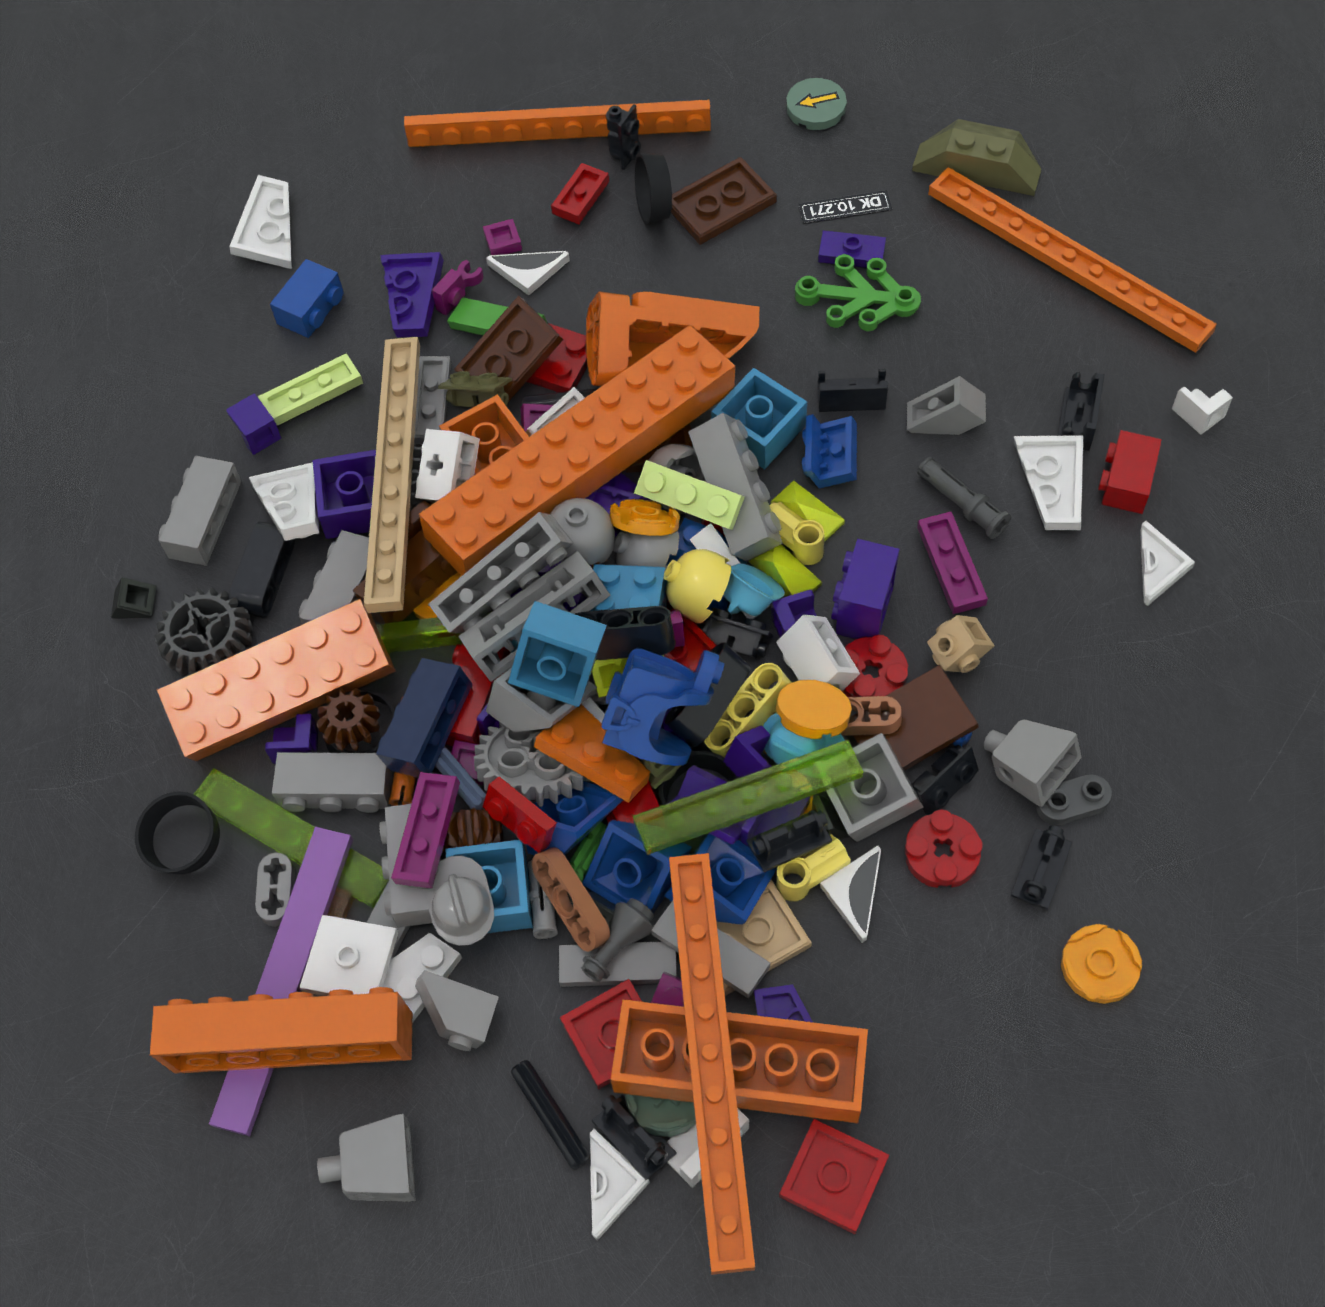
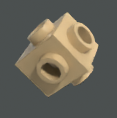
M956 615L952 620L942 623L936 629V634L927 641L937 665H940L944 671L962 673L975 669L980 664L979 659L994 647V644L976 617Z

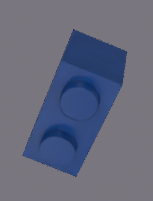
M305 259L270 303L276 323L309 338L315 329L323 324L326 315L333 306L337 305L342 299L344 291L338 272Z

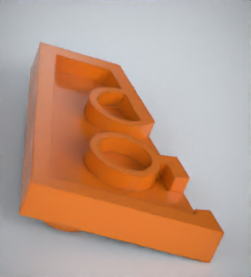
M582 704L551 728L543 729L536 736L534 748L628 803L648 783L651 772L635 756L602 743L607 730L602 729V724Z

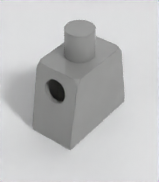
M1025 719L1018 721L1008 735L992 730L984 741V749L993 753L992 761L999 780L1040 807L1045 804L1082 758L1076 733Z
M404 1114L388 1117L341 1133L339 1135L340 1155L318 1158L317 1170L320 1183L341 1180L342 1191L350 1200L416 1201L410 1123Z

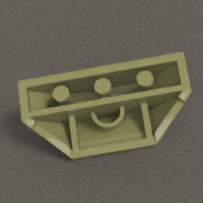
M961 119L954 121L919 145L912 171L940 176L949 167L978 185L1031 196L1035 195L1041 174L1040 165L1019 131Z

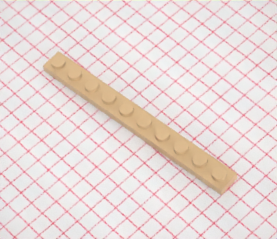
M418 337L385 340L364 607L367 613L403 610L420 359Z

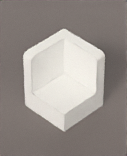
M1183 387L1176 395L1172 410L1199 434H1203L1226 416L1233 397L1224 389L1208 398L1199 389H1194L1190 392L1186 387Z

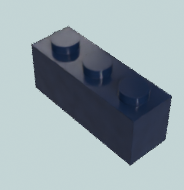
M421 658L416 671L410 677L409 686L401 702L395 708L394 717L386 734L380 739L376 755L390 771L419 778L420 772L432 773L473 685L460 666Z

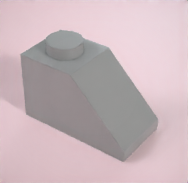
M960 376L907 402V431L910 433L960 435L986 422L985 393Z
M424 970L417 978L415 987L439 1036L449 1039L448 1045L463 1051H471V1048L477 1049L485 1042L499 997Z

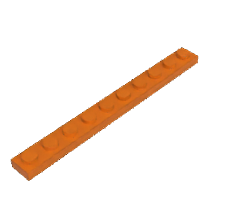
M710 100L635 104L637 120H639L638 135L711 131ZM633 104L404 116V128L409 147L607 137L610 132L607 128L606 113L611 106H619L622 110L628 112Z
M948 167L929 186L928 195L1196 353L1214 333L1217 324L953 169Z
M709 853L669 857L711 1275L755 1270V1260Z

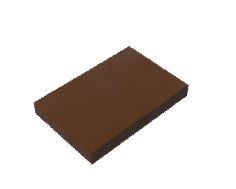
M739 157L673 193L671 213L701 245L776 203L777 194L742 157Z
M518 295L454 370L456 372L467 371L470 373V376L497 373L498 377L512 378L511 382L503 386L504 392L508 394L510 401L564 339Z
M940 665L886 695L897 700L901 706V726L897 731L891 734H884V736L890 743L904 771L979 728L977 721ZM864 710L865 722H869V710ZM888 710L881 711V720H888ZM858 714L852 715L848 723L854 722ZM853 735L858 745L876 736Z

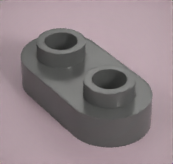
M1093 774L1084 775L1062 782L1042 807L1036 805V810L1044 822L1050 825H1063L1103 812L1111 800L1112 790L1104 778ZM1087 788L1096 789L1099 795H1090L1087 792ZM1058 798L1062 800L1064 805L1056 806L1052 803L1051 799Z

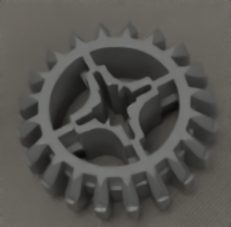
M212 587L207 594H204L199 588H197L195 596L192 597L183 593V601L180 603L171 600L173 609L171 611H162L164 621L156 623V629L159 632L155 635V641L159 646L158 652L161 658L165 659L167 666L172 670H177L178 674L183 677L246 650V646L252 645L250 634L253 633V625L249 619L250 615L247 609L237 607L238 599L236 597L229 599V593L223 591L218 594L217 590ZM202 627L206 631L205 633L208 637V640H205L203 637V633L201 631Z

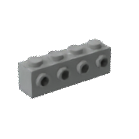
M721 413L688 431L705 481L745 496L733 530L722 527L731 554L749 561L782 544L783 542L779 531L782 529L776 514L770 509L767 501L770 499V493L766 485L759 479L756 470L759 468V463L754 453L748 448L745 440L748 438V433L743 423L739 419L736 420L725 413Z
M538 512L428 605L449 633H463L483 619L489 612L511 599L510 595L520 587L525 589L539 579L538 572L549 564L551 567L562 561L568 554L566 549L573 542L552 515Z

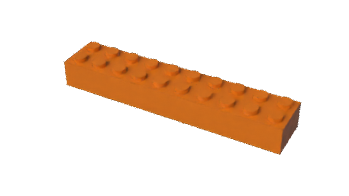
M691 325L687 326L419 513L424 538L461 576L464 575L538 512L550 514L557 505L565 500L588 497L724 399L735 387V365Z

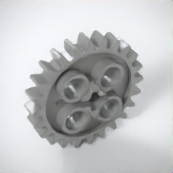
M499 722V729L489 726L488 735H480V745H475V771H477L478 782L484 781L485 791H487L489 784L500 776L529 801L536 800L539 807H542L544 799L547 798L557 804L558 795L560 794L569 799L572 798V788L582 791L583 781L590 780L534 748L536 736L543 729L513 732Z

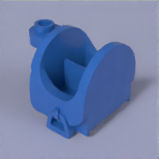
M642 648L632 650L628 656L623 673L618 671L614 673L605 698V703L608 704L602 721V729L607 731L602 743L654 763L672 766L687 764L691 749L682 739L661 728L667 709L677 706L708 705L714 694L711 683L718 684L725 663L719 661L718 654L704 650L696 670L693 672L686 666L662 655Z

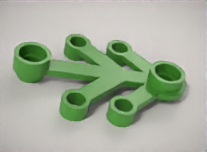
M847 254L839 255L835 259L834 270L837 275L844 277L853 287L820 284L812 276L802 277L795 285V299L804 306L816 304L820 297L851 301L844 306L832 305L827 309L826 322L834 328L843 326L847 319L860 312L859 327L864 331H873L879 323L894 314L900 317L913 315L921 304L920 293L913 287L900 286L886 272V262L881 258H872L868 261L866 274L870 279L877 280L886 291L875 290L854 268V259ZM846 264V265H848V266H847V267H842V266H840V265ZM874 303L884 304L876 311L873 309H865ZM832 315H839L841 317L834 318ZM869 318V319H872L873 321L867 322V321H865L864 319Z

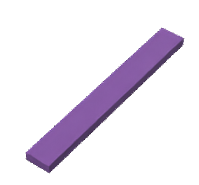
M319 827L314 828L255 994L270 995L273 999L288 998L290 993L301 991L299 988L321 917L328 914L353 842L351 835ZM274 1068L229 1070L209 1125L250 1137Z

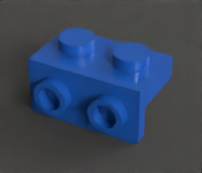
M813 414L807 415L806 429L802 431L805 444V457L802 458V469L805 476L810 477L818 488L857 480V422L854 418L849 416L820 424Z

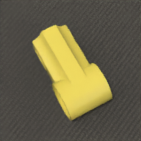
M773 502L769 505L771 511L776 514L780 521L782 529L779 531L782 542L793 551V556L803 565L818 563L824 554L823 526L814 520H804L781 502Z
M831 834L829 835L832 839L831 843L777 867L776 887L785 900H802L808 895L811 888L850 864L851 859L846 852V848L838 838ZM788 874H798L803 880L798 884H791L784 877Z

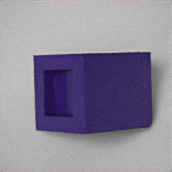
M255 394L248 396L227 409L228 416L240 430L247 448L253 455L282 439L274 418Z
M811 589L772 602L771 619L779 638L802 615L817 616L814 610L815 596Z
M296 714V727L274 729L273 742H266L265 751L273 764H276L277 752L317 753L319 730L312 715Z
M762 725L735 736L723 761L751 792L767 786L776 771L761 756L771 736Z

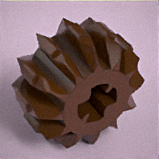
M355 687L347 695L345 690L340 688L339 697L333 698L326 695L325 700L328 706L318 707L317 713L320 719L317 720V727L319 732L323 733V738L327 744L335 743L337 749L341 751L348 744H351L352 748L358 751V742L363 740L371 744L372 737L370 733L379 732L380 725L377 720L381 714L369 694L362 696L360 690Z
M472 808L471 810L461 809L459 812H452L443 846V854L446 855L445 849L502 842V823L494 820L485 809L475 810V808Z

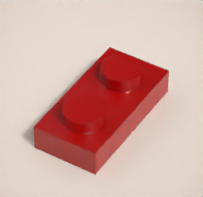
M581 163L552 203V214L580 224L608 185L609 173Z
M500 776L492 781L488 786L483 808L494 820L500 821L516 834L522 843L529 845L538 853L545 850L550 844L557 822Z

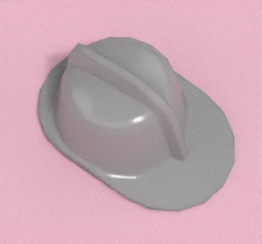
M461 855L451 856L439 861L433 888H425L432 923L438 935L448 943L458 946L472 945L484 938L490 931L494 921V905L486 875L482 867L468 857Z

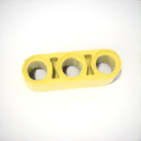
M774 663L760 665L742 684L710 735L704 740V743L713 753L725 758L735 736L760 725L763 726L767 719L776 713L775 708L780 690L789 683H792L778 665ZM777 682L773 688L768 689L771 684ZM754 709L751 715L745 717L750 710ZM730 737L729 741L721 746L722 742Z

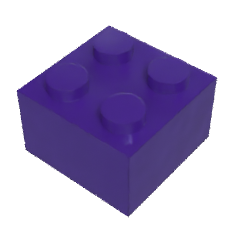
M376 450L312 460L318 519L326 539L338 537L341 530L354 534L370 532Z
M857 539L854 551L846 552L842 572H844L842 581L837 582L833 596V602L835 603L831 619L837 620V635L853 639L880 635L895 584L900 549Z

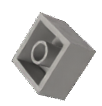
M883 733L815 768L847 833L856 842L923 808Z

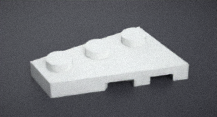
M261 175L257 176L229 246L230 254L292 269L288 182Z
M1083 435L1014 436V445L1045 530H1081Z
M313 462L249 477L253 489L285 541L295 538L302 539L319 533Z
M428 933L390 960L383 987L392 988L394 992L400 994L413 1013V1023L425 1007L415 987L417 978L424 970L447 978L462 959L461 954L433 934Z

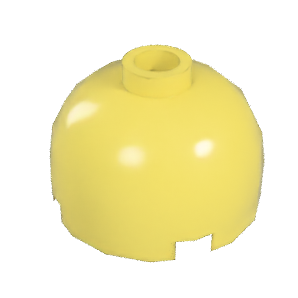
M707 549L691 550L683 554L678 561L672 560L668 564L663 578L667 581V600L673 609L680 610L681 616L695 623H702L709 618L713 612L707 608L712 600L720 602L728 585L731 566L726 563L730 560Z

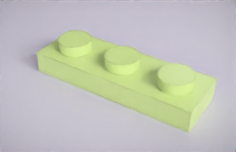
M346 353L258 396V398L278 426L363 384L360 373Z
M648 460L645 461L634 491L635 494L731 530L734 528L745 496Z

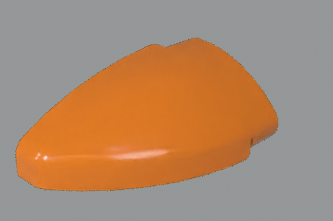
M599 291L591 301L586 317V357L591 383L593 386H603L689 325L727 359H730L758 331L760 307L654 292L634 293L631 297L630 305L629 295Z

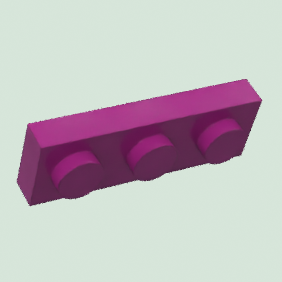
M952 512L918 520V531L952 614L986 606L988 597Z
M420 772L391 876L395 884L433 888L460 785L457 776Z

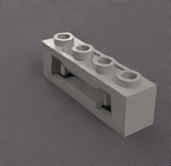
M576 551L458 637L491 682L513 666L517 650L501 661L497 652L503 647L510 652L513 651L514 646L510 642L513 639L519 644L523 627L534 601L568 612L563 603L567 602L570 607H574L576 603L573 596L581 592L587 599L569 612L575 614L590 611L611 595L595 571L582 555Z

